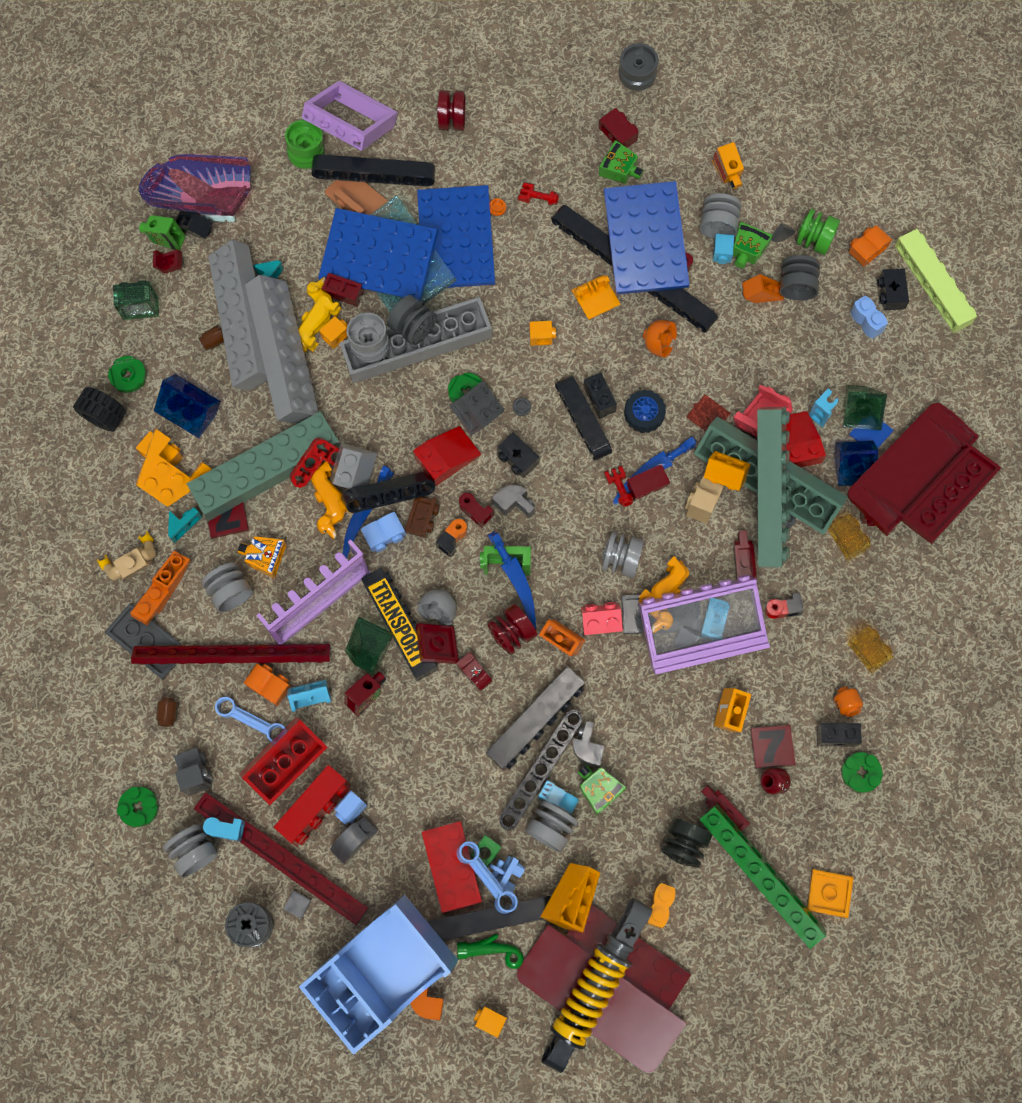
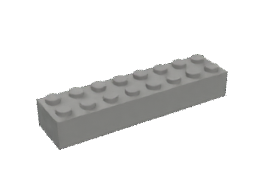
M232 239L208 255L232 387L250 391L267 381V376L245 284L255 278L249 245Z
M258 275L246 283L245 288L277 421L298 424L318 413L288 285L284 280Z
M477 297L434 311L437 314V320L433 329L423 341L414 346L408 343V340L402 338V333L398 334L389 326L386 327L390 342L389 351L385 357L373 363L358 360L352 353L349 339L339 342L352 382L356 383L492 338V327L481 298Z

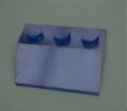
M174 374L162 380L154 412L195 437L200 438L217 415L221 401Z

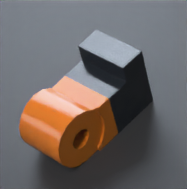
M462 519L452 521L437 539L436 547L449 557H452L456 552L454 545L467 534L466 522Z

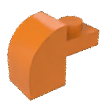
M428 987L410 1004L419 1016L440 1021L444 999L429 997Z

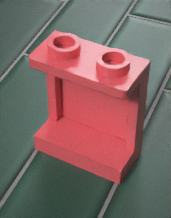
M763 385L758 387L759 394L743 413L737 412L734 416L736 427L757 439L758 409L762 407H786V411L790 413L793 411L789 397L780 395L771 387Z

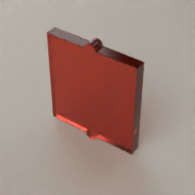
M704 395L697 404H694V408L686 418L706 432L716 417L725 421L731 413L707 395Z

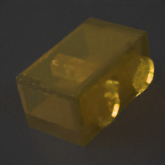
M851 514L834 522L828 528V532L847 561L867 552L871 547L869 537L862 533L858 520L853 518Z
M868 626L851 638L847 644L869 672L873 674L894 656L890 647L886 644L884 645L879 639L878 632Z

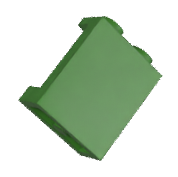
M484 546V552H480V569H484V575H488L489 564H504L494 546ZM504 546L512 558L516 557L519 564H523L524 574L530 575L531 547Z

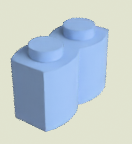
M863 296L854 302L850 313L852 318L862 325L864 333L871 339L883 333L888 322L884 314L876 310L874 302L867 296Z
M395 512L387 514L361 528L372 552H381L387 548L386 545L392 542L394 544L398 543L406 535Z
M350 790L334 808L337 811L334 815L345 825L348 822L352 824L367 805Z

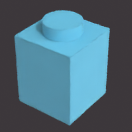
M716 234L713 261L719 264L731 263L734 235Z

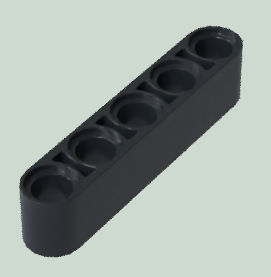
M571 375L556 382L555 388L557 392H560L559 396L565 407H568L567 411L573 422L577 424L576 428L582 439H585L584 443L590 454H593V460L597 461L612 454V448L574 377Z
M419 472L345 490L341 495V501L349 512L357 513L430 495L435 490V483L426 473Z

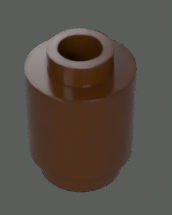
M217 325L202 333V336L198 338L206 351L208 349L212 350L224 343L222 328H218Z
M163 697L162 701H158L156 714L158 726H174L178 703L174 702V698Z

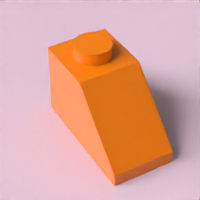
M759 274L742 282L743 295L748 301L761 303L784 300V297L779 292L780 282Z

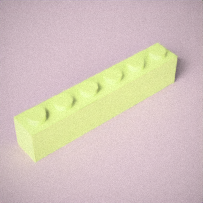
M915 229L899 237L895 244L896 249L952 332L955 333L972 324L977 317L975 309L968 304L964 293L957 288L955 280L949 276L944 264L938 260L935 251L929 247L925 236L918 229Z

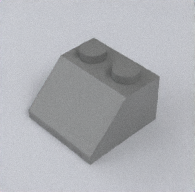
M340 443L330 477L332 484L349 489L368 485L377 452Z

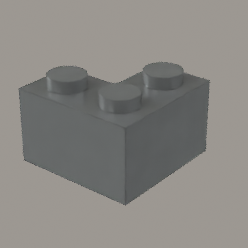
M194 748L174 756L178 768L175 774L181 792L190 796L212 788L210 782H213V777L210 770L207 771L205 763H208L204 751L201 752L198 748Z

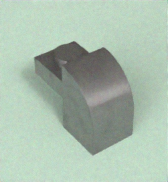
M506 486L492 497V504L505 516L516 506L529 519L535 514V505L529 498L525 499L527 490L521 486Z
M586 721L585 726L581 725L578 737L582 738V740L573 739V752L576 758L583 764L599 768L605 746L589 742L594 723Z
M363 817L358 822L351 824L337 838L330 850L344 864L378 830Z

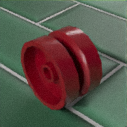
M449 90L439 91L437 103L439 130L448 131L451 119H453L454 130L464 131L465 91L456 90L453 94V102H451Z

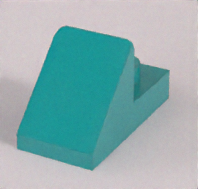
M279 260L253 266L256 274L275 279L284 270Z
M193 507L191 510H187L179 520L169 511V538L176 543L202 518L201 514Z

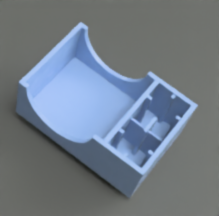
M404 894L310 974L299 988L354 1055L393 1022L401 1011L424 990L441 977H446L450 974L458 959Z

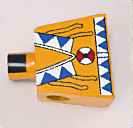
M255 536L250 545L240 543L238 554L246 556L245 562L249 567L275 578L287 545L282 539Z

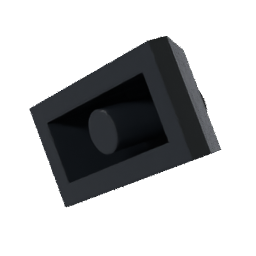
M179 211L176 218V223L185 233L204 239L211 233L213 222L194 212Z

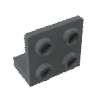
M484 381L449 405L471 436L486 427L504 412V408Z

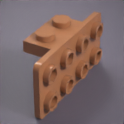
M335 180L325 189V195L340 209L387 219H393L398 214V209L365 182Z

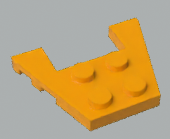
M155 428L136 485L168 507L190 492L186 483L207 473L212 468L201 462L190 477L159 455L171 439Z

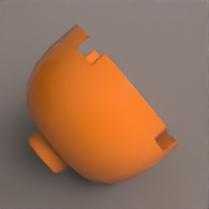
M669 320L654 321L643 333L645 346L653 355L664 358L670 355L673 347L669 346L673 339L676 340L677 326Z

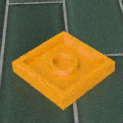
M812 869L807 903L809 911L848 918L853 877Z

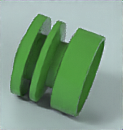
M306 120L295 121L286 129L285 140L289 161L298 168H312L313 157L319 154L324 155L325 153L322 130Z
M811 208L800 226L796 244L801 246L803 240L807 239L805 248L808 249L811 243L814 242V252L825 256L837 231L840 219L829 215L826 221L822 222V212L814 219L816 210Z

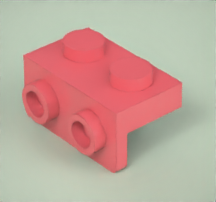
M606 602L600 606L587 604L585 607H581L584 635L623 631L622 614L619 604Z

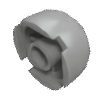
M430 590L421 597L417 604L419 606L417 611L424 619L430 621L431 617L440 621L439 625H451L457 611L455 600L446 590Z

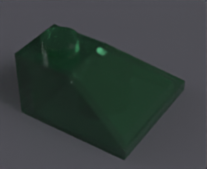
M847 385L843 427L882 430L887 393L867 386Z
M358 617L345 652L355 666L373 674L380 668L393 633Z

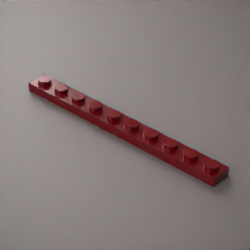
M331 645L134 646L131 663L140 665L330 662Z
M205 792L193 808L207 819L214 817L221 822L233 824L234 818L245 821L240 843L356 926L369 909Z

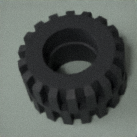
M85 387L73 405L74 410L81 417L106 431L114 432L126 414L125 408L117 400L92 387Z

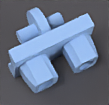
M510 856L507 857L505 862L499 859L496 866L490 864L489 868L493 870L492 875L502 888L513 893L516 885L508 880L511 874L520 878L525 868L518 863V859Z

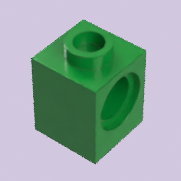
M486 835L477 845L479 852L483 848L491 851V855L487 859H482L479 856L488 868L502 847ZM474 851L471 854L472 858H474Z

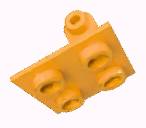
M607 275L599 276L571 290L588 320L621 305L609 285L610 279Z

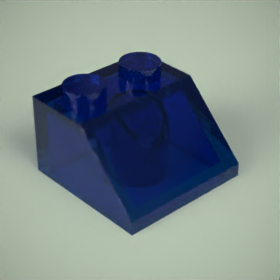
M873 440L835 442L834 458L838 486H852L878 460L879 450Z

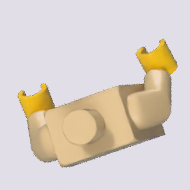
M146 531L143 537L141 535L138 536L144 547L130 551L113 561V564H111L107 555H104L105 558L103 560L97 559L101 570H104L111 580L120 578L123 582L154 564L152 560L156 555L152 543L154 539L148 531Z

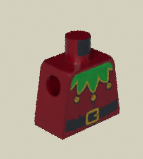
M377 672L373 677L365 674L344 693V704L359 717L381 694V685L386 681L385 676L380 672Z

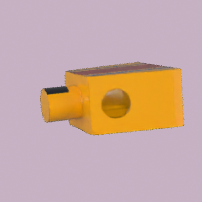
M732 142L718 147L711 161L722 183L730 182L733 189L741 187L743 184L740 176L744 171V167L735 143Z

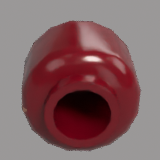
M770 768L763 772L760 782L761 787L766 793L778 795L788 791L791 779L788 772L784 769Z

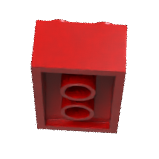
M808 412L790 414V422L786 425V431L790 432V441L786 445V450L790 451V461L800 468L822 463L826 457L821 437Z
M460 426L427 440L413 450L415 460L432 479L435 486L481 456L479 450Z

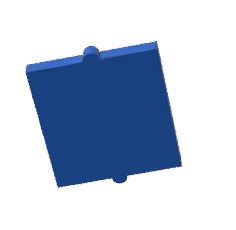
M869 411L849 435L859 442L860 446H864L874 454L894 430L885 424L883 419H879Z

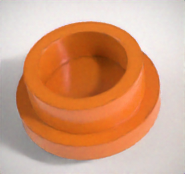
M495 198L490 202V213L492 215L501 216L505 213L506 204L502 199Z

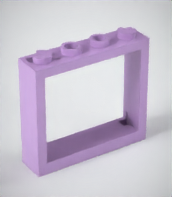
M337 81L304 103L302 119L362 151L394 128L398 112L347 84ZM337 100L374 120L375 123L362 131L322 108Z

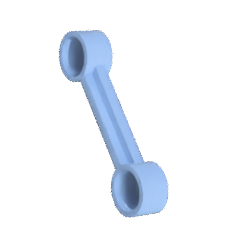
M221 697L215 704V710L221 717H232L267 735L270 741L273 740L270 737V733L274 728H285L282 724H270L237 707L236 703L229 697ZM224 701H230L233 704L232 710L227 714L220 712V704Z
M471 841L460 845L457 849L458 860L464 864H469L494 896L496 910L502 914L514 911L518 904L517 897L512 892L505 891L479 858L478 846ZM464 846L473 848L475 853L473 859L467 860L462 856V848ZM503 895L509 896L512 900V907L509 910H505L500 906V898Z

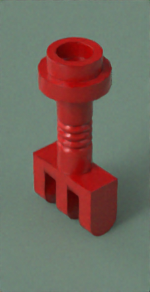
M523 183L522 188L524 189L520 190L522 195H518L517 198L519 201L530 203L531 198L548 201V205L553 206L554 204L557 205L559 194H556L555 191H551L550 194L534 191V184Z
M618 467L620 474H617L615 468L611 469L613 475L611 477L609 472L605 471L604 475L608 485L615 483L620 494L619 504L623 507L630 506L633 503L632 494H627L622 480L626 479L623 467Z

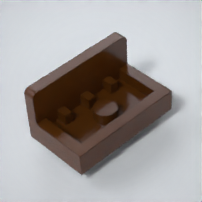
M423 497L414 499L405 527V533L427 538L428 534L432 533L434 528V522L432 521L434 515L437 516L440 509L437 498L433 497L432 500Z

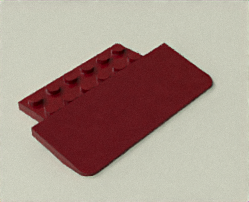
M933 403L850 487L848 498L886 536L902 521L930 544H933L1002 467L973 447L979 436L955 413L940 403Z
M591 904L583 933L569 930L566 936H564L548 924L517 971L519 982L560 1012L562 1008L572 1011L573 1008L566 1003L567 998L578 1000L572 994V989L577 988L580 990L581 986L578 985L577 980L579 978H587L583 974V970L585 968L592 969V966L588 963L589 959L597 960L594 957L596 945L598 943L605 944L608 940V934L613 933L618 923ZM637 938L633 945L635 949L627 958L632 965L625 970L624 977L618 978L619 986L613 988V997L607 998L608 1006L602 1008L603 1015L596 1018L597 1025L591 1028L593 1036L643 1072L651 1073L657 1069L687 1024L670 1012L669 1009L691 974L640 938Z

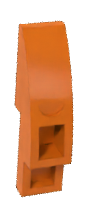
M173 551L152 579L153 584L131 611V617L148 625L156 613L160 614L183 578L190 559Z

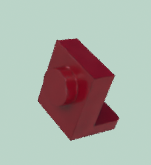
M178 249L164 254L158 250L153 251V267L162 273L182 269V252Z

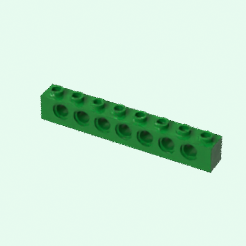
M717 803L708 810L699 820L808 948L811 949L825 938L827 930Z

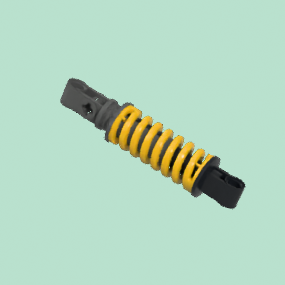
M632 898L627 904L625 912L613 933L608 934L606 943H598L596 945L594 957L597 960L589 959L588 963L592 966V969L585 968L583 970V974L587 978H579L577 980L578 985L581 986L580 990L577 988L572 989V994L578 1000L576 1001L572 998H567L566 1003L573 1008L572 1011L562 1008V1015L556 1018L550 1026V1030L555 1036L542 1056V1064L562 1073L575 1048L585 1049V1038L591 1036V1028L597 1025L596 1018L603 1015L602 1008L608 1006L607 998L613 997V988L619 986L618 978L624 977L625 970L632 965L627 958L634 951L633 945L652 914L651 907Z

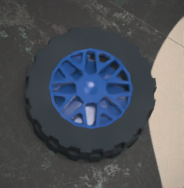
M643 390L630 395L624 410L625 421L630 428L632 427L633 430L640 433H650L662 425L666 414V405L659 394L651 390Z

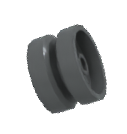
M642 43L631 44L623 50L620 57L619 78L625 87L639 91L652 86L656 80L659 62L656 51L649 45Z

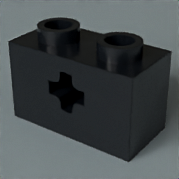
M905 268L882 270L877 278V287L881 289L879 303L883 304V310L906 309L909 303Z
M602 373L584 379L583 388L598 418L600 419L616 412L617 403Z
M514 432L497 446L498 458L503 463L507 462L511 466L512 472L517 476L520 474L524 478L540 463V457Z
M820 723L817 726V746L857 747L862 743L861 723Z

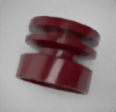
M512 603L503 610L506 620L496 615L495 620L497 624L493 620L487 622L492 637L509 655L515 653L513 646L518 650L521 649L519 638L525 643H529L538 636L533 624L515 603Z

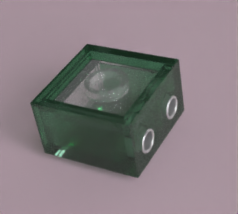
M141 280L137 283L122 282L113 285L114 307L122 320L159 317L158 295L150 281Z

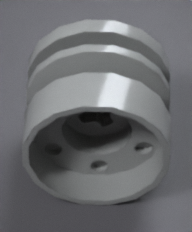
M722 193L707 196L703 203V215L700 222L701 233L715 239L716 234L734 235L735 237L738 231V219L741 211L739 199Z
M361 313L350 320L346 333L353 355L358 360L368 363L379 361L385 357L389 351L390 342L384 320L374 313Z
M612 531L605 545L602 557V570L607 571L609 563L613 564L611 573H615L619 565L622 566V576L634 579L644 539L632 536L629 544H626L625 534L621 535L620 542L616 541L617 532Z
M231 562L219 566L202 579L201 584L206 589V593L212 596L211 601L218 612L223 613L236 608L246 602L253 594V590L247 580L242 579L243 573L239 571L240 568L236 563Z
M543 800L540 806L547 812L537 809L536 813L542 818L541 822L531 819L525 832L551 849L562 853L568 842L562 833L573 834L574 831L567 824L577 827L579 822L567 810Z
M199 824L180 831L163 846L164 851L170 853L168 855L170 860L180 857L174 864V868L181 878L197 872L218 856L211 842L201 845L207 838L206 833H201L203 828Z

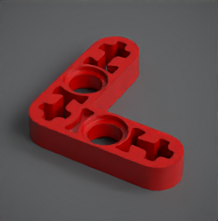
M324 438L314 439L290 474L292 484L298 488L304 487L323 460L334 466L335 461L331 460V455L334 452H338L339 448ZM323 444V446L328 450L327 453L322 449L318 450L317 445ZM308 458L315 460L314 465L311 467L305 466V461ZM301 467L308 471V473L306 474L305 472H303L301 470ZM296 476H301V477L303 478V480H302V481H300V480L297 481V480L295 479V477H296Z

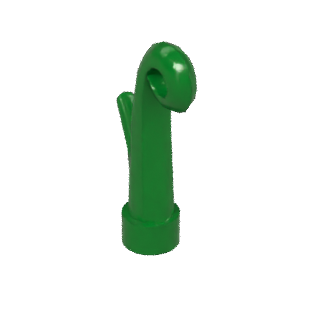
M498 934L472 943L457 942L458 960L480 955L506 953L505 963L511 969L519 968L524 960L522 952L516 946L492 943L498 938ZM512 954L517 956L516 963L510 961Z

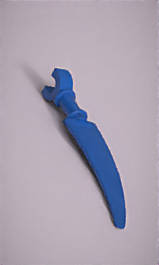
M691 437L683 444H680V447L672 452H667V455L662 451L640 467L631 477L661 464L664 469L672 466L671 461H674V458L695 448L697 442ZM626 482L624 484V488L626 489L627 494H629L630 492L626 485L628 482ZM619 492L617 493V495L615 496V498H614V500H613V502H614L615 505H617V504L619 503V501H618V499L620 498Z
M383 466L377 482L391 479L394 473L390 468ZM372 509L353 513L344 539L343 555L346 559L350 551L348 541L352 540L354 542Z
M493 531L487 536L494 545V549H497L502 558L501 561L504 562L501 568L513 584L528 619L536 629L534 603L523 569L517 558H512L507 553L499 533Z

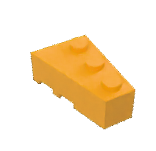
M570 863L540 917L564 929L583 933L600 872L589 866Z

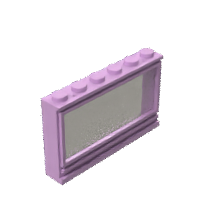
M352 540L348 541L353 557L347 560L342 553H336L335 558L341 566L333 573L327 566H320L319 570L326 579L317 586L310 578H305L304 584L310 591L302 598L295 591H289L288 597L294 604L286 611L278 603H274L272 609L278 617L270 624L267 623L260 613L256 615L279 645L284 644L362 581L361 578L370 574L363 557L364 554Z
M742 575L738 577V580L731 581L730 579L719 581L717 585L704 584L700 586V589L693 590L692 588L681 590L679 594L665 593L662 595V598L654 599V597L644 598L643 602L638 603L652 671L655 674H660L770 648L756 583L757 580L752 576L750 577V575Z

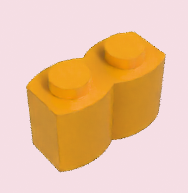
M660 883L655 888L652 896V914L647 922L648 925L659 929L666 925L669 919V907L675 899L674 887Z

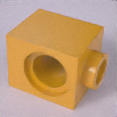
M335 316L319 330L321 338L333 349L340 344L339 342L348 337L346 333L347 323Z
M552 321L530 322V346L552 345V339L556 338V327H552Z
M484 1006L483 1010L478 1009L474 1021L477 1022L475 1027L498 1038L507 1017Z

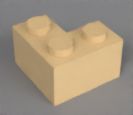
M702 477L700 483L696 482L687 500L685 509L688 511L686 516L708 524L724 486L712 483L710 480Z

